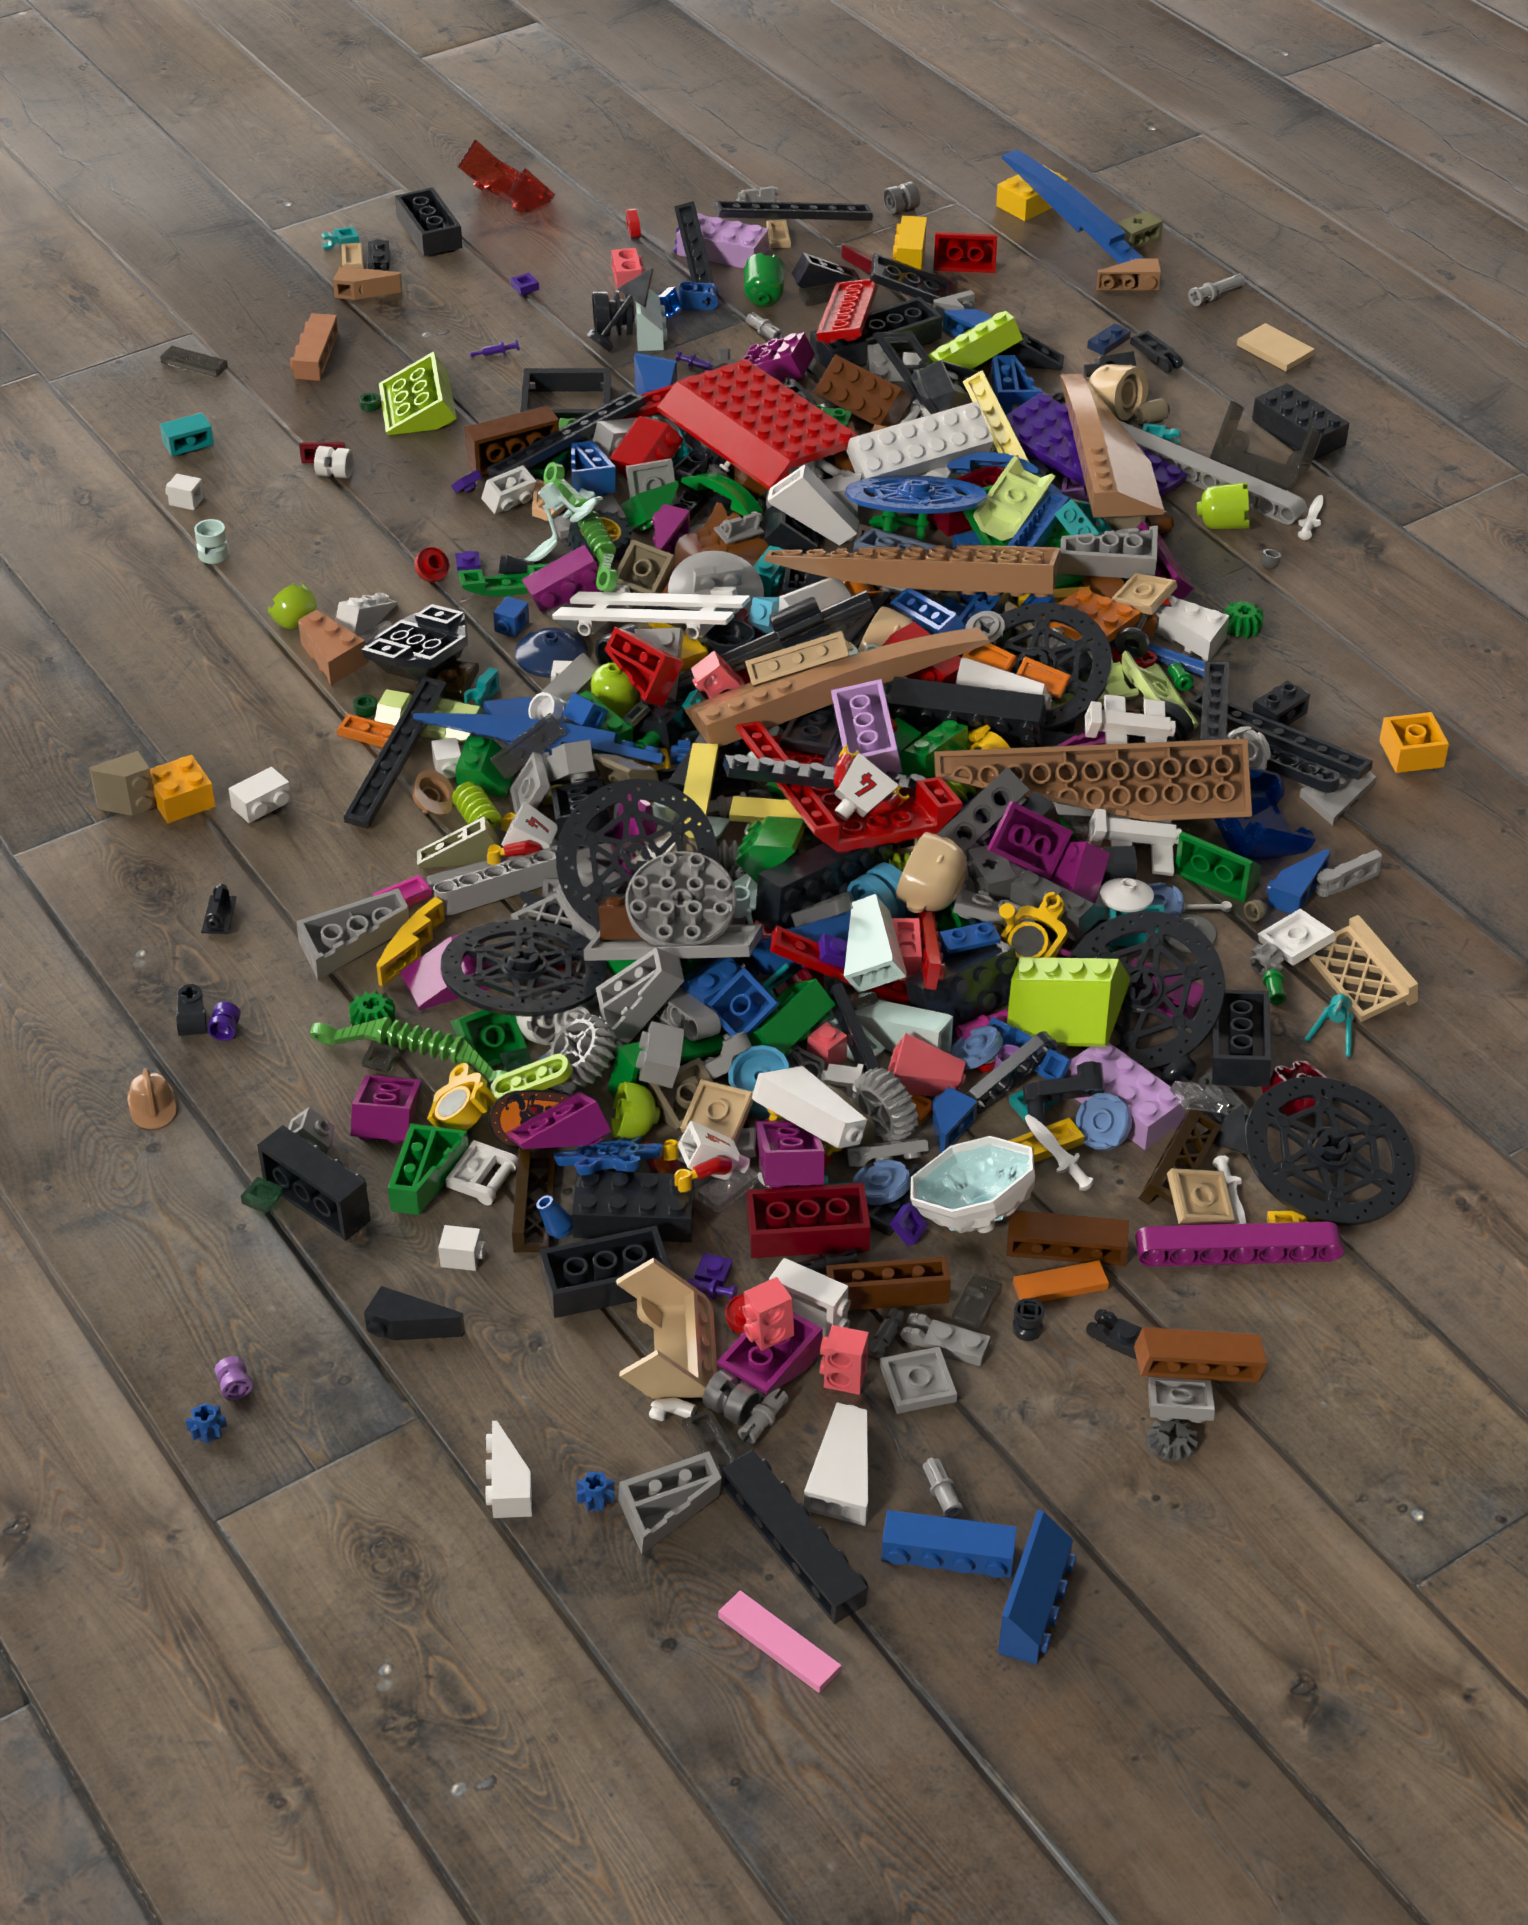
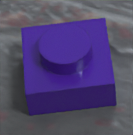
M530 273L510 278L511 286L520 295L539 290V282Z
M477 469L462 477L451 486L455 493L462 489L466 493L477 486L475 482L482 478Z
M478 551L455 553L457 573L462 570L481 569Z
M823 934L819 939L820 961L845 968L848 941Z
M911 1203L902 1205L890 1224L907 1246L916 1244L928 1225Z
M703 1253L695 1272V1279L707 1282L717 1279L720 1282V1286L724 1287L732 1269V1259Z

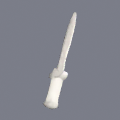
M1318 495L1312 502L1307 518L1298 521L1299 525L1303 527L1302 531L1298 532V537L1301 540L1310 539L1312 537V528L1321 525V520L1317 519V515L1323 506L1322 495Z
M1026 1115L1025 1120L1034 1136L1056 1158L1059 1164L1056 1170L1057 1173L1068 1171L1079 1184V1190H1089L1094 1183V1179L1088 1177L1076 1164L1080 1155L1077 1153L1073 1156L1066 1152L1041 1122L1031 1115Z
M1218 1156L1212 1164L1218 1171H1224L1235 1216V1224H1246L1245 1213L1237 1195V1185L1242 1184V1179L1237 1176H1231L1228 1166L1230 1159L1228 1157Z

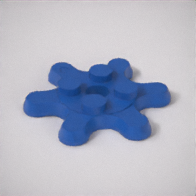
M641 1136L632 1139L621 1137L617 1140L601 1141L594 1145L577 1146V1150L560 1151L554 1154V1159L559 1166L575 1165L579 1175H590L596 1171L614 1168L618 1172H629L638 1170L642 1159L660 1157L663 1145L658 1143L640 1144Z

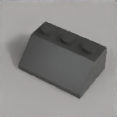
M1027 869L1011 883L1010 902L1020 906L1028 905L1039 908L1047 893L1055 892V895L1058 894L1065 904V912L1059 921L1066 926L1068 938L1075 942L1101 919L1107 911L1106 908Z

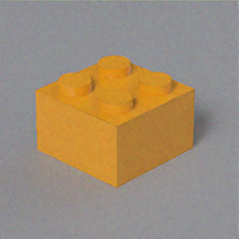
M1432 712L1385 717L1383 719L1379 741L1396 773L1444 767L1449 743Z
M193 755L181 757L150 769L156 807L167 823L216 807L212 783Z

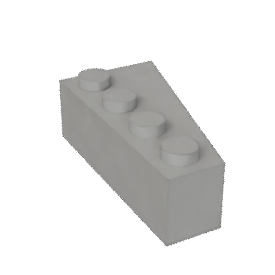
M1150 526L1149 530L1144 531L1132 528L1128 529L1127 533L1115 534L1114 531H1105L1100 536H1094L1092 533L1062 536L1059 574L1131 578L1135 573L1155 576L1158 526Z
M397 888L298 920V940L317 980L393 938L398 930L409 920L408 906Z

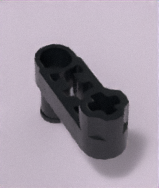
M1087 1061L1077 1065V1077L1038 1081L1023 1085L1024 1104L1027 1105L1028 1115L1037 1119L1044 1126H1047L1044 1103L1090 1097L1097 1093L1105 1092L1102 1063Z

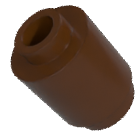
M1164 510L1162 515H1145V523L1148 526H1158V533L1160 535L1170 533L1174 527L1173 516L1166 510Z

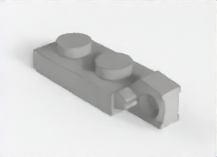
M918 1137L846 1148L848 1166L864 1167L873 1158L876 1161L893 1160L894 1155L904 1154L905 1159L921 1157V1152L929 1151L928 1141Z

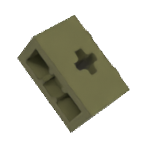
M1148 211L1116 223L1126 232L1124 240L1134 250L1158 241L1162 236L1163 221Z

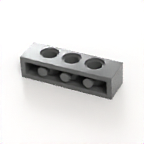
M1007 767L936 835L947 837L954 841L967 858L969 848L975 842L981 845L990 836L987 831L993 825L998 827L1010 800L1022 805L1027 800L1024 795L1030 789ZM995 795L1001 796L1004 799V806H999L995 803ZM975 814H984L987 823H979L976 820ZM957 831H965L968 835V841L960 840L957 836Z

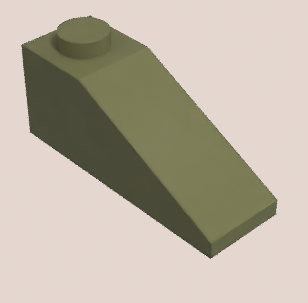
M484 816L418 850L417 865L419 868H434L482 862L487 860L489 846L497 844L501 847V841Z

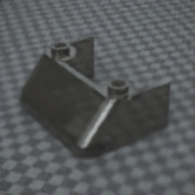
M1231 401L1210 459L1285 491L1291 490L1310 468L1322 433L1310 426L1301 451L1293 452L1289 456L1286 465L1248 453L1246 451L1249 446V437L1245 432L1237 429L1244 407Z

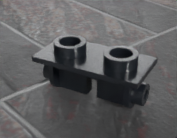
M218 884L213 889V895H210L201 934L229 933L237 896H230L225 884Z

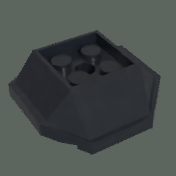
M938 360L925 368L916 369L911 378L923 405L930 414H935L972 403L973 401L963 381L979 371Z
M431 604L423 608L419 613H414L400 620L367 641L362 648L363 656L366 659L372 660L386 673L421 682L424 676H433L461 657L463 648L468 645L465 613Z

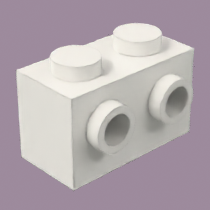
M522 465L488 479L481 499L494 514L508 511L518 504L527 503L532 498L536 480Z
M273 767L228 788L231 808L248 823L292 801L289 781Z

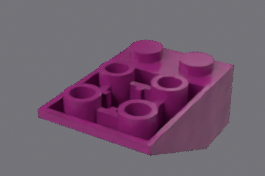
M792 333L783 339L778 340L775 338L762 345L754 344L750 346L742 360L747 359L751 361L752 364L764 370L773 378L785 382L787 377H792V379L802 377L814 358L815 352L805 333L797 335Z

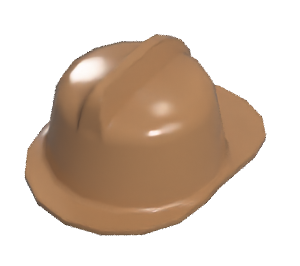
M424 770L419 773L413 791L415 805L424 814H449L453 805V787L450 781L437 771Z
M144 1068L143 1074L135 1077L130 1084L127 1096L130 1115L133 1122L141 1128L147 1130L159 1129L172 1122L176 1115L174 1093L164 1076L159 1073L149 1072L147 1068Z

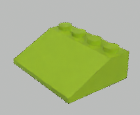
M1003 311L938 347L928 355L933 363L943 360L973 369L1023 340L1015 318L1007 311Z
M435 352L430 353L379 383L385 428L388 435L437 430L457 419L449 373Z
M1020 957L1011 979L1007 1023L1033 1037L1039 1032L1046 1031L1057 1041V1046L1107 1047L1131 979L1119 959Z

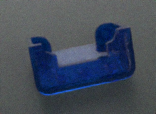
M1249 766L1252 817L1214 819L1231 852L1254 862L1306 853L1312 847L1316 838L1309 828L1301 827L1295 832L1291 831L1277 806L1285 794V787L1278 773Z

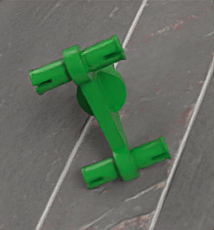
M883 510L882 515L873 516L869 520L871 527L883 529V531L889 533L896 531L899 526L917 528L916 539L924 542L926 529L929 528L928 514L918 513V520L899 515L897 512Z

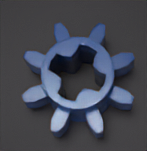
M678 740V745L671 746V764H678L677 767L691 748L690 740Z
M204 1403L195 1409H191L192 1418L186 1419L187 1431H191L192 1440L199 1439L209 1443L218 1437H222L220 1428L227 1427L225 1415L221 1414L219 1405L214 1407Z
M603 1471L601 1473L587 1472L583 1481L577 1480V1503L584 1502L587 1511H604L608 1502L614 1503L615 1501L614 1480H607Z

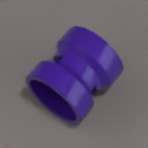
M230 1002L217 1003L207 1028L208 1033L220 1041L231 1040L235 1035L236 1025L241 1016L240 1009Z

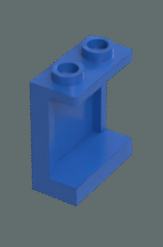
M992 921L941 931L939 942H941L940 953H943L942 962L970 949L1000 943V936Z

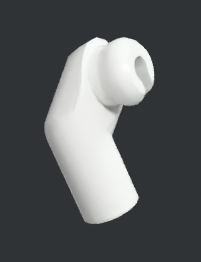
M674 1397L655 1399L650 1405L652 1408L649 1411L650 1418L663 1421L665 1420L666 1412H670L692 1420L697 1406Z

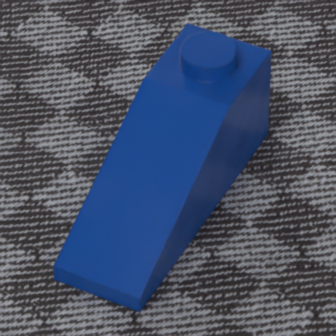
M1325 849L1282 870L1275 880L1271 879L1266 890V894L1269 895L1268 906L1288 914L1302 909L1319 884L1317 881L1318 873L1328 868L1331 851Z

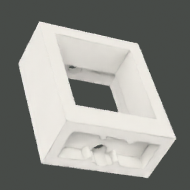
M784 1258L769 1280L778 1277L792 1297L793 1312L821 1327L823 1336L829 1337L832 1325L849 1328L850 1320L847 1319V1313L851 1301L848 1299V1286ZM794 1294L826 1308L827 1313L794 1299Z

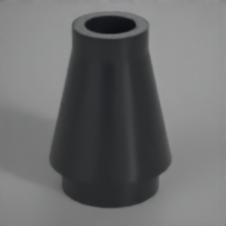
M509 553L507 555L501 554L498 573L504 575L527 573L528 565H533V561H528Z

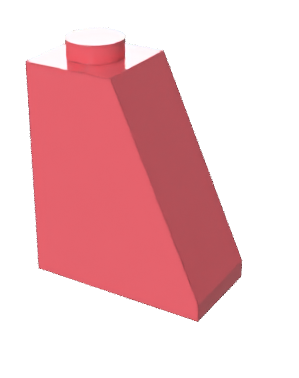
M905 1033L893 1050L888 1072L891 1071L895 1078H900L901 1084L906 1086L909 1094L937 1096L938 1094L941 1095L948 1087L958 1090L962 1087L966 1079V1074L963 1073L966 1062Z

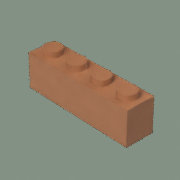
M311 313L309 321L305 322L304 333L300 334V343L296 345L295 355L290 359V369L294 370L295 379L321 380L339 334L337 315Z

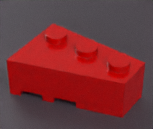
M615 627L605 647V651L618 668L625 672L629 678L628 681L638 689L645 702L663 707L684 661L634 633Z

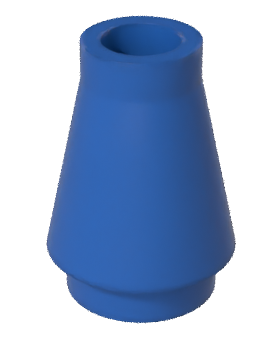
M549 1195L543 1196L538 1200L536 1206L540 1211L547 1234L554 1238L567 1236L573 1229L572 1216Z

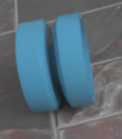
M884 862L877 864L868 870L866 874L853 880L848 886V891H852L855 901L876 894L890 911L891 918H904L911 913L906 907L907 904L896 898V891L902 872L892 864Z
M766 1045L753 1046L741 1052L732 1061L728 1072L729 1084L731 1087L754 1092L759 1073L791 1067L784 1054L776 1048ZM753 1101L749 1115L760 1119L769 1118L770 1113L767 1108Z

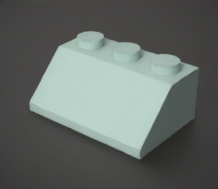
M649 289L646 308L634 301L638 351L664 350L663 341H667L665 306L660 305V297Z

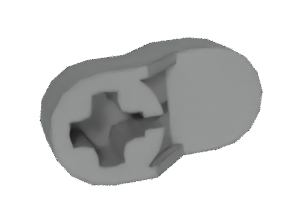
M745 1031L722 1041L721 1055L703 1064L712 1079L729 1072L733 1056L752 1046Z

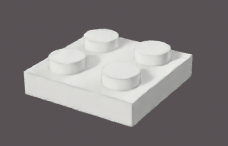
M1302 909L1295 911L1258 933L1260 943L1264 945L1268 942L1269 945L1274 944L1278 946L1283 953L1284 960L1293 966L1336 940L1333 930Z

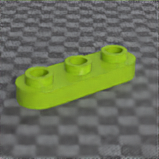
M555 1054L498 1076L492 1082L490 1091L496 1099H499L503 1094L514 1090H545L565 1082L571 1076L573 1067L564 1055Z

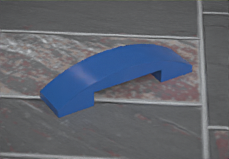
M997 452L974 453L947 463V468L951 473L968 474L974 471V465L1007 467L1014 456ZM1017 457L1025 471L1034 475H1042L1033 464Z
M993 1016L988 1026L995 1027L1002 1035V1046L1009 1044L1020 1048L1033 1037ZM1049 1049L1043 1062L1034 1071L1047 1080L1061 1079L1065 1077L1072 1060L1058 1050Z

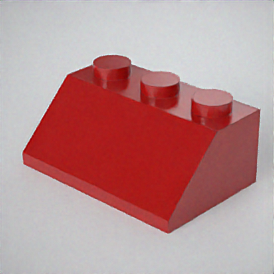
M935 232L933 271L995 273L998 235Z
M639 416L609 460L627 479L626 466L672 459L684 439L670 424Z
M912 622L892 633L882 646L931 634L917 623ZM955 656L904 677L955 684L961 657Z

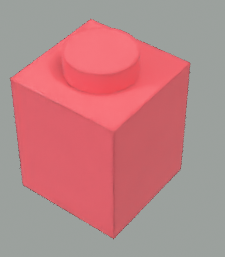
M825 1022L807 1037V1051L822 1058L826 1063L825 1070L827 1071L829 1063L839 1065L846 1060L847 1035L828 1022Z

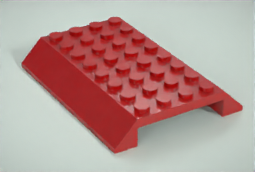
M747 359L677 381L657 407L659 413L769 491L771 487L789 476L791 468L841 451L847 453L846 450L850 438L859 436Z
M890 717L893 733L898 730V725ZM760 721L737 724L735 726L736 731L757 759L767 757L774 761L785 762L786 760H793L801 764H822L826 755L780 748L782 735L771 736ZM941 777L917 780L915 798L909 797L902 805L896 806L889 812L876 816L867 814L862 817L854 811L848 820L845 821L834 812L842 802L835 795L837 789L776 783L814 835L836 852H850L851 850L865 847L873 848L887 843H899L900 841L914 838L920 839L925 832L936 835L962 808L961 800Z

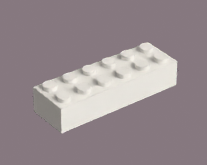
M978 401L850 438L846 451L855 473L862 472V479L880 476L917 475L944 467L950 461L965 455L990 452L994 440Z

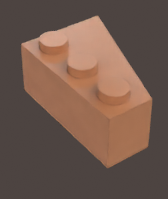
M317 609L298 620L301 644L312 660L317 662L319 670L327 676L330 685L367 664V659L364 658L362 653L365 640Z

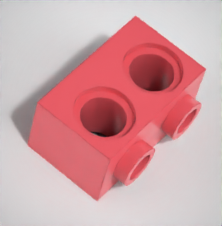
M636 248L611 250L612 271L617 288L645 272L642 256H638Z
M715 651L691 668L694 675L692 680L699 691L702 692L704 690L708 698L745 685L743 678Z
M892 918L907 972L906 977L898 980H905V978L921 972L922 952L919 918Z
M778 1277L744 1292L745 1305L742 1306L746 1318L744 1331L750 1342L755 1341L760 1350L763 1351L794 1336L792 1297Z
M832 1325L829 1337L823 1336L820 1355L825 1356L822 1357L819 1374L824 1375V1388L860 1395L867 1372L869 1332Z

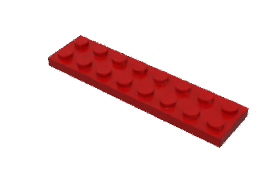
M870 279L836 283L816 333L817 341L834 343L837 339L853 341L861 337L879 285L871 282Z

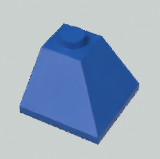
M641 353L634 354L635 392L641 395L677 382V361Z

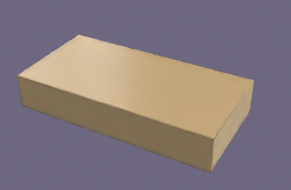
M766 221V228H769L768 239L770 249L791 248L787 221Z
M362 243L341 244L342 267L364 269Z

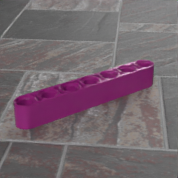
M1332 1222L1148 1226L1139 1229L1135 1234L1139 1262L1145 1266L1331 1262L1342 1257L1344 1253L1339 1228Z

